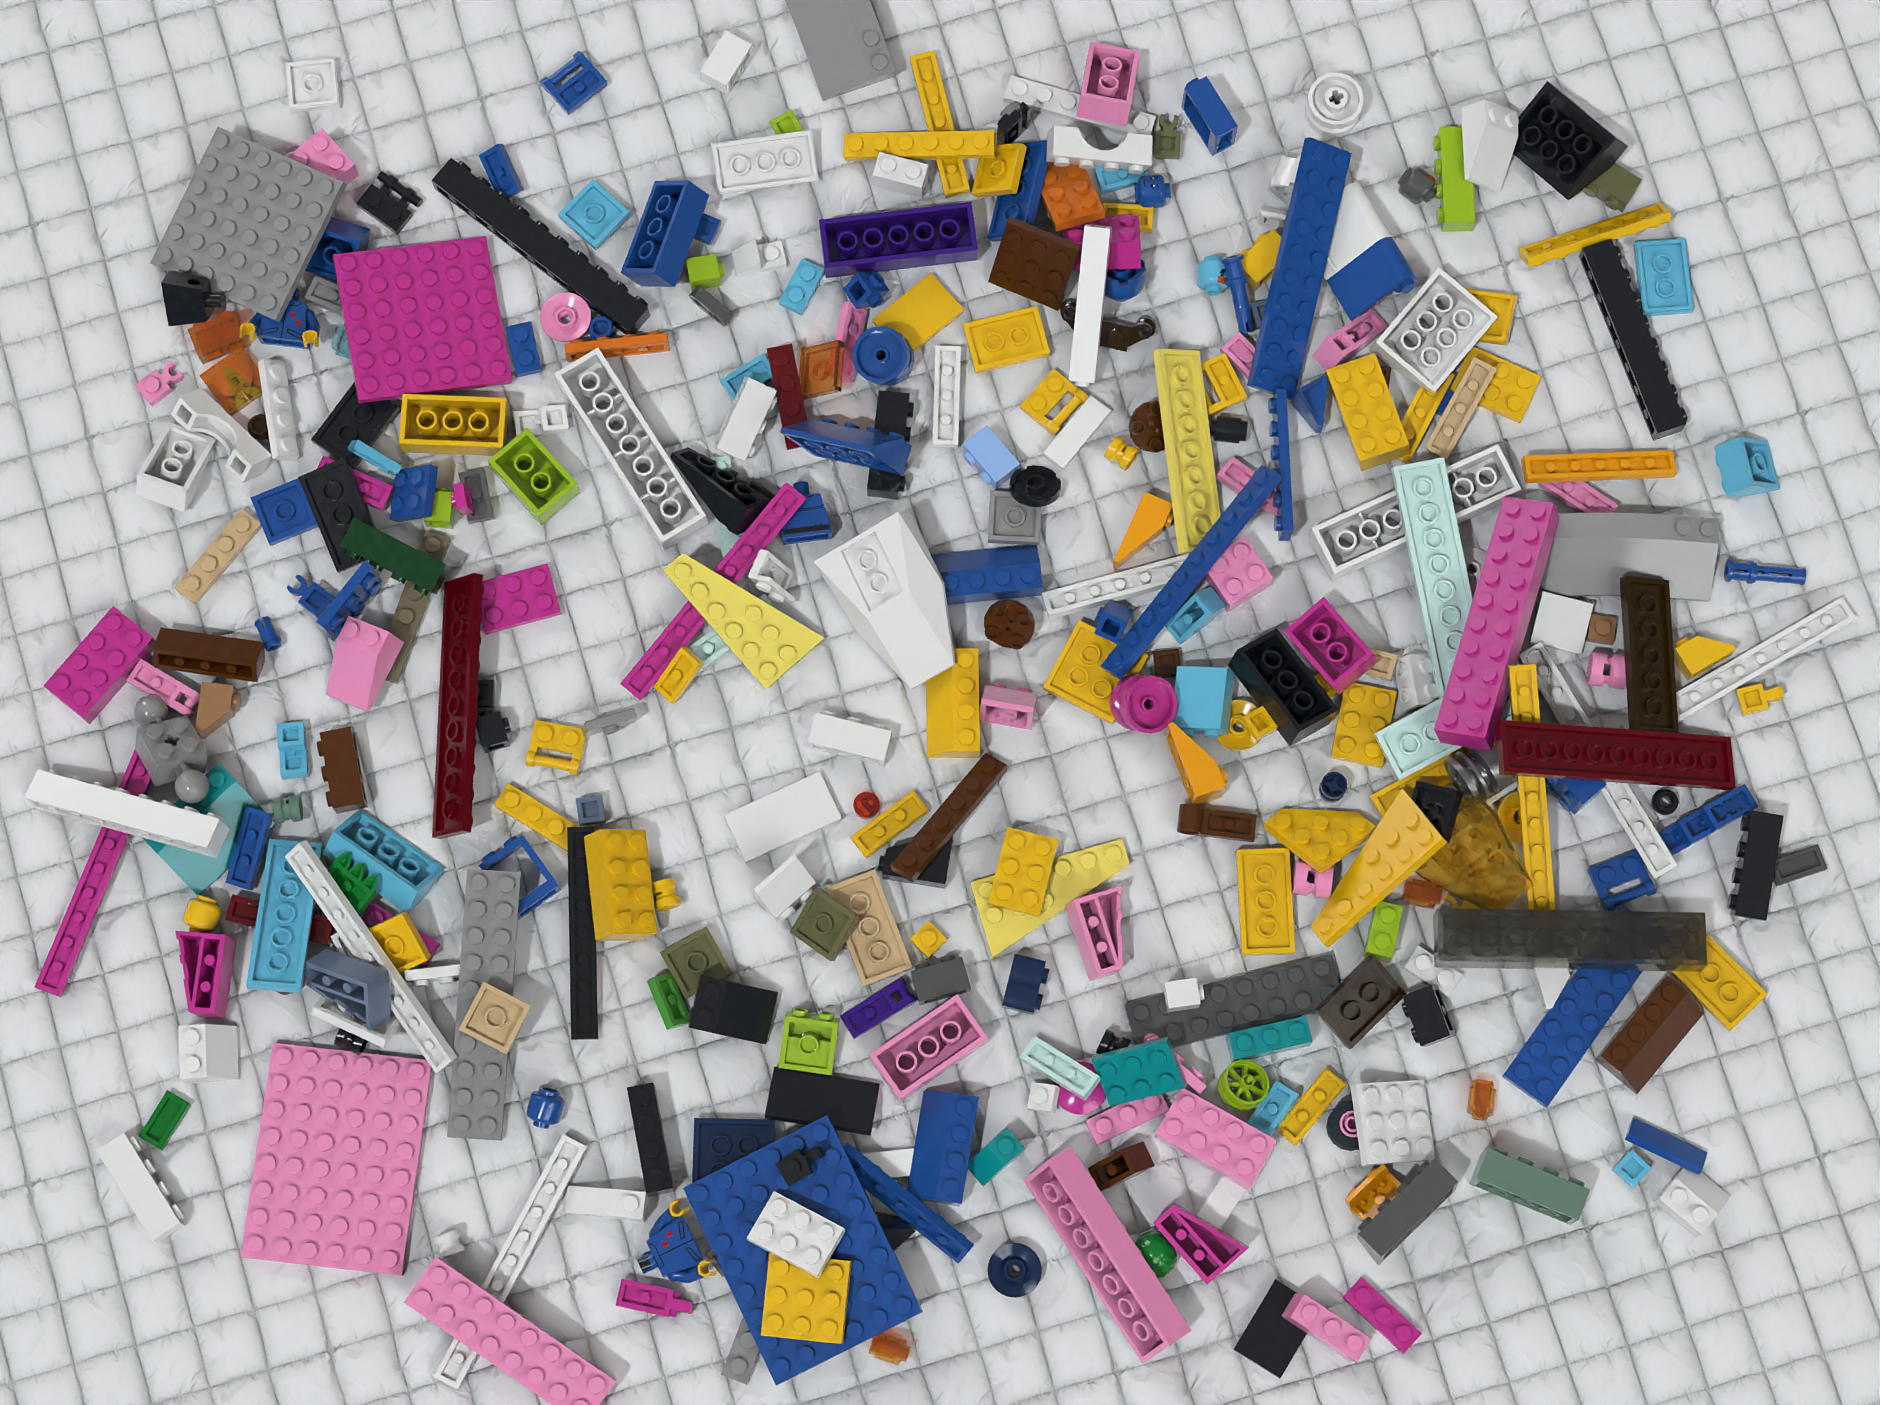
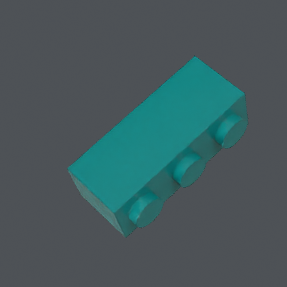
M1306 1016L1231 1032L1226 1036L1231 1062L1239 1059L1250 1060L1310 1046L1313 1042Z

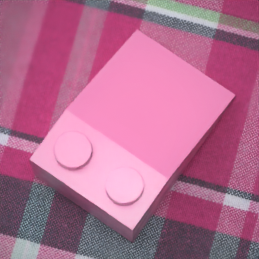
M348 616L336 641L326 695L370 712L404 642L389 631Z
M992 683L991 686L985 685L981 699L980 721L1028 730L1032 729L1037 694L1032 693L1031 689L1022 687L1017 688V690L1006 689L1007 686L1000 683Z

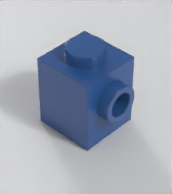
M1109 600L1106 608L1100 607L1094 621L1099 622L1094 633L1118 644L1133 611Z

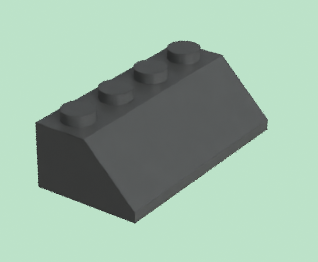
M1436 1159L1431 1163L1426 1160L1415 1171L1418 1174L1417 1177L1411 1182L1408 1179L1405 1180L1396 1190L1399 1194L1392 1201L1387 1198L1377 1208L1380 1212L1373 1219L1367 1217L1358 1226L1360 1232L1357 1235V1239L1378 1265L1456 1190L1458 1181Z

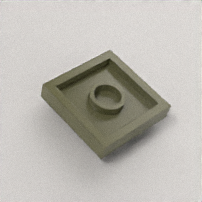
M815 887L790 933L829 961H835L860 915L822 888Z
M707 926L660 952L685 999L695 995L700 974L718 979H724L732 974Z

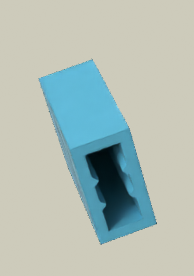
M1177 666L1174 691L1176 692L1178 705L1172 722L1190 738L1194 737V734H1203V737L1217 739L1219 735L1228 736L1235 674L1228 668Z

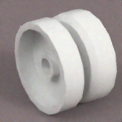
M1337 72L1327 73L1319 77L1311 85L1305 106V115L1307 122L1319 135L1333 138L1344 136L1353 130L1358 123L1364 103L1363 91L1358 82L1349 75Z

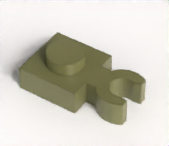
M1164 114L1160 115L1159 127L1162 131H1155L1154 158L1179 160L1181 132H1174L1178 126L1177 115H1174L1172 124H1166L1164 122Z

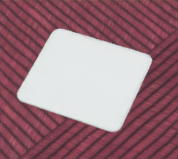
M1396 238V244L1407 262L1411 263L1418 245Z

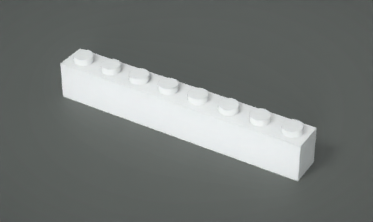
M37 769L24 797L35 808L215 858H217L229 832V828L222 822L223 819L216 814L207 813V815H203L196 809L188 806L181 809L166 800H162L159 803L144 794H139L137 797L121 788L111 790L102 783L94 782L89 784L77 776L67 778L51 769L48 772Z

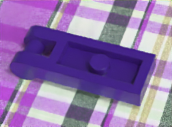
M904 978L895 981L840 1015L841 1020L853 1039L858 1038L917 1001L913 993L910 994L906 988L908 984ZM897 992L901 1000L894 1003L891 995Z

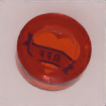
M871 792L858 794L853 803L854 811L862 819L875 817L880 809L878 797Z

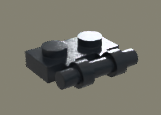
M381 171L377 176V179L383 183L381 189L371 184L356 204L357 207L398 235L413 217L412 212L407 207L411 203L418 208L422 204L423 199L417 196V192L411 187L406 188L399 183V179L394 175H388ZM392 191L402 196L398 202L389 196Z

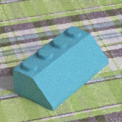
M359 809L332 831L322 853L334 862L338 856L350 852L351 864L349 868L351 869L358 864H364L362 879L364 880L371 875H377V887L375 890L378 894L402 911L407 910L408 913L423 900L445 869L362 809Z

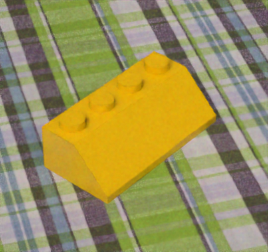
M978 648L954 649L956 665L926 681L927 758H980Z

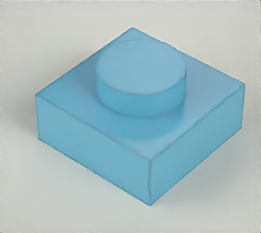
M1631 1149L1612 1170L1630 1188H1633L1650 1171L1651 1167Z

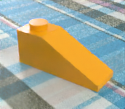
M1144 492L1114 558L1113 568L1118 569L1162 534L1165 526L1170 527L1174 519L1173 512H1171L1172 503Z

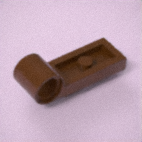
M1180 804L1177 832L1202 837L1254 842L1257 815L1204 809L1202 806L1195 804Z

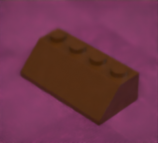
M1666 975L1595 1060L1635 1094H1638L1704 1013L1691 995Z

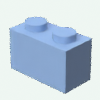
M988 425L963 443L964 453L962 455L970 466L975 465L980 471L979 476L987 486L991 484L995 490L1009 480L1015 471L1020 469V463Z

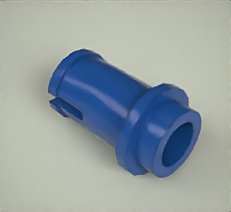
M266 616L262 617L265 628L260 619L256 620L254 625L259 632L262 642H264V648L266 651L271 652L281 646V637L277 636L270 617Z

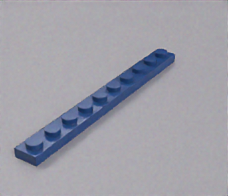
M1261 465L1253 474L1252 478L1237 494L1236 498L1221 514L1219 519L1101 664V667L1107 673L1120 680L1123 679L1283 479L1278 472Z

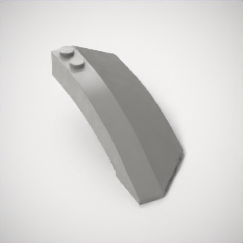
M785 0L823 101L894 77L896 70L870 0Z
M1648 513L1558 514L1560 519L1540 584L1543 588L1542 591L1560 596H1621L1620 578L1631 576L1669 580L1670 599L1710 601L1719 546L1717 518Z

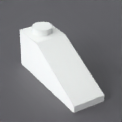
M568 1186L564 1213L645 1222L648 1196L646 1192Z

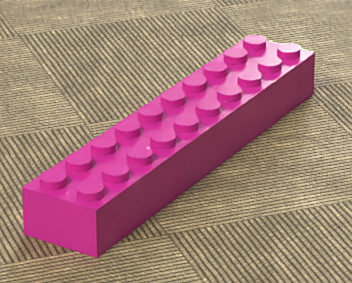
M1503 497L1434 727L1440 743L1492 751L1496 737L1495 722L1501 720L1509 693L1508 665H1517L1560 519L1554 503Z

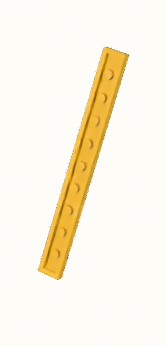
M1536 664L1508 665L1512 721L1541 723ZM1516 776L1528 926L1530 930L1557 928L1545 778Z

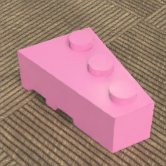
M1122 886L1073 899L1065 906L1089 982L1114 975L1123 969L1121 935Z

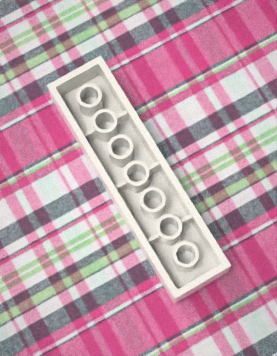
M599 348L554 373L559 388L664 551L708 525L706 514Z
M1498 444L1446 467L1457 525L1500 506L1504 496L1517 498L1521 491V487ZM1396 490L1311 528L1309 538L1331 581L1407 548Z

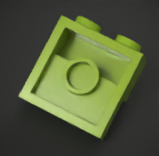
M792 1008V1012L787 1011L784 1020L778 1068L832 1075L840 1018H834L835 1014L827 1011H820L818 1015L808 1014V1010L804 1008Z

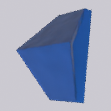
M1322 376L1299 388L1292 405L1315 433H1321L1323 428L1328 376Z

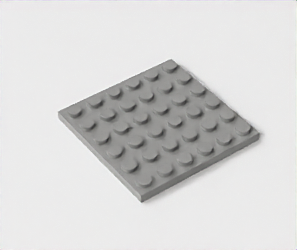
M217 127L150 264L166 272L177 271L207 277L210 280L212 292H223L226 299L279 323L347 184Z

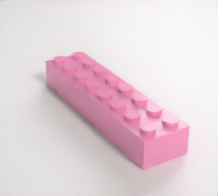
M1072 1147L1048 1159L1024 1179V1182L1142 1364L1191 1332L1185 1318L1172 1302L1170 1295L1157 1279L1155 1272L1142 1256L1140 1249L1135 1245L1125 1226L1120 1222L1110 1203L1105 1199L1095 1180L1090 1176L1080 1157Z
M439 1257L433 1259L403 1302L551 1405H600L616 1382L607 1373Z

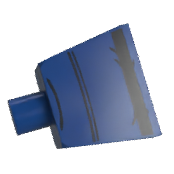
M808 482L794 483L793 488L807 499L783 526V545L832 539L831 526L821 494H810Z

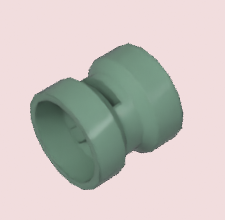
M300 795L291 796L289 800L282 797L273 798L272 810L275 824L284 823L289 819L293 822L303 821V806Z

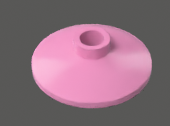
M569 292L553 295L543 304L540 311V323L543 331L550 338L559 342H571L579 339L586 333L591 322V312L586 301L580 296ZM564 317L571 318L568 324L562 323Z

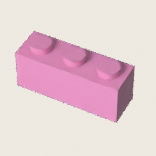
M1295 1293L1282 1314L1283 1318L1347 1361L1358 1362L1371 1338L1305 1294Z

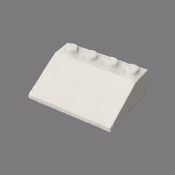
M1439 267L1369 350L1375 353L1379 359L1392 369L1434 393L1498 316Z

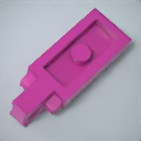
M621 1279L616 1306L676 1318L677 1311L691 1314L694 1303L680 1300L681 1293L675 1292L672 1289Z

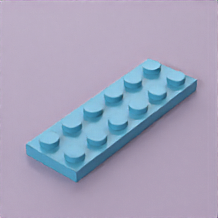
M269 839L246 983L247 989L301 993L315 899L285 858L301 841ZM308 842L321 860L322 843Z

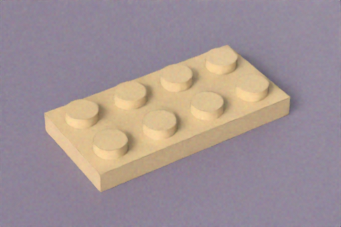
M875 869L825 888L827 893L860 915L846 940V945L863 988L913 969Z

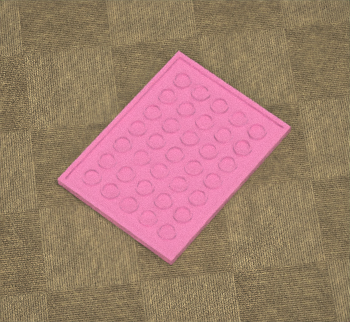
M273 1043L240 1257L403 1276L432 1075V1067L427 1060L359 1052L360 1055H357L351 1051Z

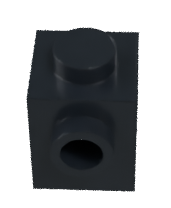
M487 710L479 714L480 717L477 719L476 727L484 752L488 753L509 747L510 743L507 733L511 732L508 718H502L500 711Z

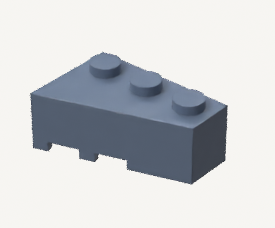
M325 949L305 961L306 985L329 1002L333 1003L336 1001L346 1008L344 1013L350 1017L353 1015L357 1016L365 1022L364 1027L369 1031L391 1018L388 970L329 949Z

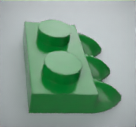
M344 853L335 859L328 872L356 912L363 913L378 893L375 890L377 887V875L368 876L363 880L364 864L355 865L350 869L351 853Z

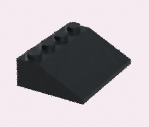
M1547 81L1518 117L1519 136L1513 154L1562 196L1570 200L1611 168L1628 146L1560 89Z

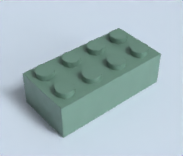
M1493 1147L1492 1150L1486 1149L1480 1154L1469 1183L1470 1185L1569 1225L1579 1220L1590 1189L1584 1187V1182L1571 1177L1569 1180L1558 1177L1559 1172L1544 1167L1543 1170L1533 1167L1534 1163L1522 1157H1518L1517 1160L1508 1157V1152L1498 1147Z

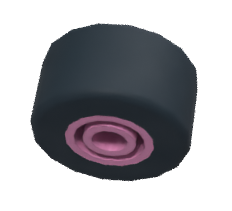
M1352 1100L1345 1101L1336 1106L1328 1117L1326 1125L1328 1137L1340 1149L1348 1151L1359 1150Z

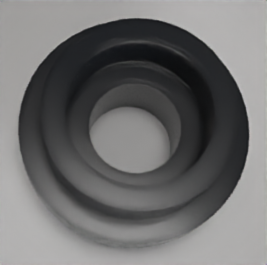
M1660 789L1653 795L1651 804L1654 811L1658 814L1670 815L1678 807V798L1673 791ZM1660 799L1668 800L1669 805L1663 807L1660 804Z

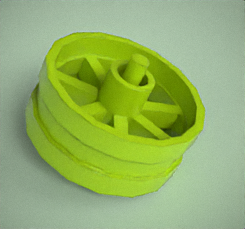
M1239 1059L1232 1062L1220 1075L1217 1083L1218 1092L1222 1100L1230 1108L1237 1111L1254 1109L1268 1095L1270 1088L1269 1077L1265 1070L1258 1063L1249 1059ZM1234 1069H1242L1241 1077ZM1228 1074H1229L1236 1082H1228V1080H1227ZM1256 1081L1259 1085V1088L1253 1086ZM1250 1092L1258 1095V1100L1253 1102ZM1244 1095L1246 1101L1239 1099V1096Z

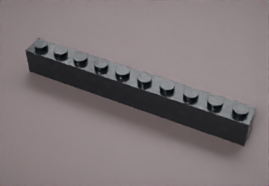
M450 158L432 179L436 191L568 292L583 298L589 308L598 315L605 316L611 320L613 326L623 334H635L650 317L648 303L640 296L633 297L629 294L628 288L618 280L614 282L608 278L609 274L602 267L591 265L585 254L579 250L574 252L570 249L569 243L559 235L555 237L549 233L550 229L543 222L532 220L527 210L520 205L515 207L511 204L510 198L500 190L496 192L490 188L491 184L484 177L479 176L477 178L473 175L470 167L464 162H456Z

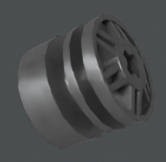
M1494 745L1492 751L1467 747L1470 758L1463 752L1458 751L1455 753V759L1449 757L1444 760L1445 769L1454 788L1464 792L1463 798L1473 807L1481 804V798L1484 800L1490 798L1488 786L1494 791L1499 792L1513 783L1512 775H1499L1498 753Z

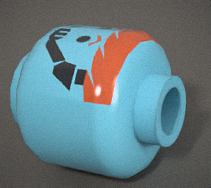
M1207 256L1198 264L1197 286L1204 290L1207 295H1219L1221 291L1228 288L1225 283L1227 279L1225 265L1221 263L1223 258L1221 256Z

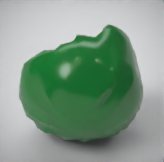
M1148 1231L1138 1237L1135 1245L1140 1249L1142 1256L1155 1272L1156 1277L1163 1278L1166 1274H1169L1174 1269L1177 1261V1252L1173 1245L1160 1231Z

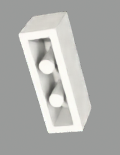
M745 377L713 448L741 461H745L746 457L750 458L756 447V444L753 443L756 435H761L767 421L764 418L767 411H772L777 402V397L775 396L777 390L754 379Z
M822 711V713L815 712L807 743L808 748L885 766L892 739V731L882 724L873 723L872 726L862 724V720L854 717H848L845 720L837 718V714L833 712Z

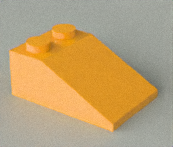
M1169 723L1165 737L1191 804L1202 805L1221 798L1225 791L1226 783H1228L1224 768L1219 769L1217 762L1175 723Z

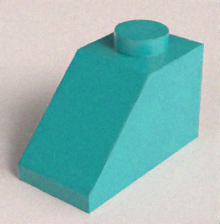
M1006 1128L968 1163V1170L984 1187L1020 1156L1025 1148Z

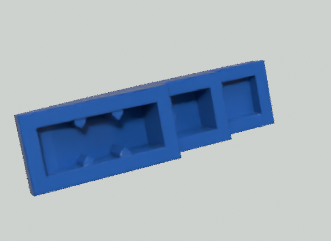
M1744 784L1682 818L1675 824L1660 831L1659 834L1672 855H1675L1746 815L1747 811L1754 810L1759 806Z

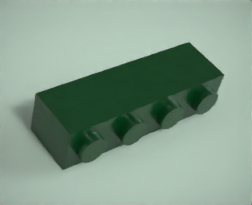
M353 518L340 546L347 549L346 555L358 561L360 557L369 560V564L379 572H382L385 568L392 572L391 578L405 584L406 580L414 583L413 589L426 596L429 592L437 595L451 566L356 518Z

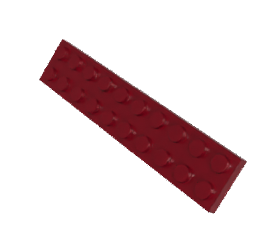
M477 573L444 582L432 838L437 839L470 833L473 823L472 801L474 798V757L477 744L475 735L478 719L480 628L483 615L481 606L484 591L483 575Z
M1510 720L1495 722L1499 775L1732 790L1736 788L1731 737Z

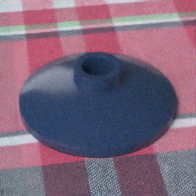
M1008 1243L999 1247L992 1254L988 1263L990 1283L996 1291L1007 1297L1017 1298L1029 1294L1038 1285L1042 1274L1041 1262L1037 1254L1030 1247L1021 1243ZM1017 1266L1020 1273L1017 1276H1012L1009 1273L1010 1267Z

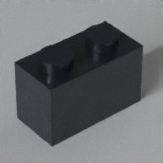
M1429 985L1402 996L1404 1003H1402L1403 1012L1407 1018L1411 1019L1413 1024L1411 1033L1415 1042L1420 1043V1046L1427 1047L1456 1036L1438 985Z

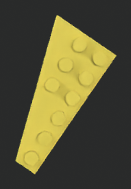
M684 553L680 554L662 570L764 689H767L824 639L821 635Z
M1115 840L1054 858L1039 917L988 905L995 875L970 882L992 959L1066 909L1065 906L1073 899L1084 897L1094 888L1128 867L1130 863L1123 840Z

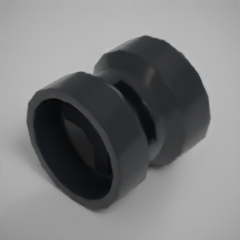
M341 1028L334 1041V1045L341 1048L348 1047L352 1053L360 1055L359 1052L362 1053L368 1043L367 1040Z
M1106 1029L1096 1054L1112 1051L1116 1041L1118 1043L1115 1050L1128 1047L1131 1040L1125 1037L1119 1038L1115 1036L1114 1032Z

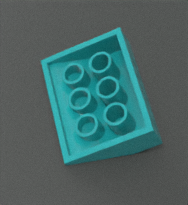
M219 762L205 774L209 781V792L202 801L186 803L179 798L174 803L181 809L188 806L196 809L200 814L207 815V813H213L223 819L222 822L229 828V832L217 858L143 838L196 895H201L229 869L246 806L263 810ZM273 819L270 830L277 825Z

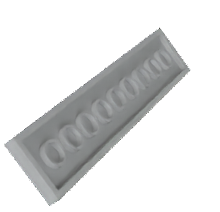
M467 869L454 1052L458 1058L453 1061L447 1137L502 1141L508 1054L458 1029L483 981L513 996L521 872Z

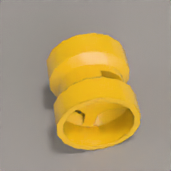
M1117 435L1107 448L1104 457L1109 461L1114 460L1121 469L1126 471L1138 455L1139 449L1133 445H1127L1125 440Z
M675 878L663 879L652 883L653 895L656 897L654 903L656 911H667L682 905L680 896L675 891L677 888Z

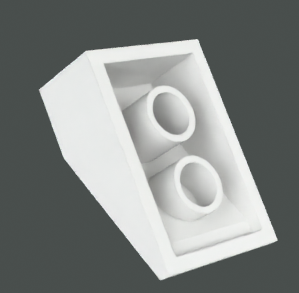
M1484 99L1461 108L1464 176L1466 181L1498 192L1502 189L1519 136V119L1516 111Z
M167 422L137 474L136 495L185 512L196 493L216 444V438L199 432H189L182 426Z

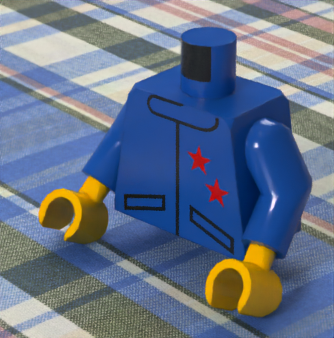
M296 288L279 323L256 313L249 322L240 325V338L244 335H250L249 340L254 341L255 334L257 333L261 344L309 349L312 342L315 343V347H319L320 324L315 313L308 308L306 302L298 301L300 290Z
M682 1198L671 1202L669 1209L658 1217L649 1232V1239L646 1241L651 1253L637 1259L643 1274L658 1267L662 1276L668 1277L673 1282L692 1283L704 1277L715 1276L717 1271L710 1272L708 1270V1265L714 1262V1260H703L684 1217L681 1216L689 1212V1207L683 1210L679 1208V1202L683 1200Z

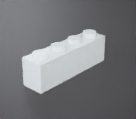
M122 1133L96 1151L150 1239L155 1243H159L185 1226L181 1220L185 1216L177 1203L172 1205L167 1196L171 1193L163 1181L158 1182L155 1178L154 1173L157 1171L150 1159L144 1160L139 1151L143 1148L137 1138Z

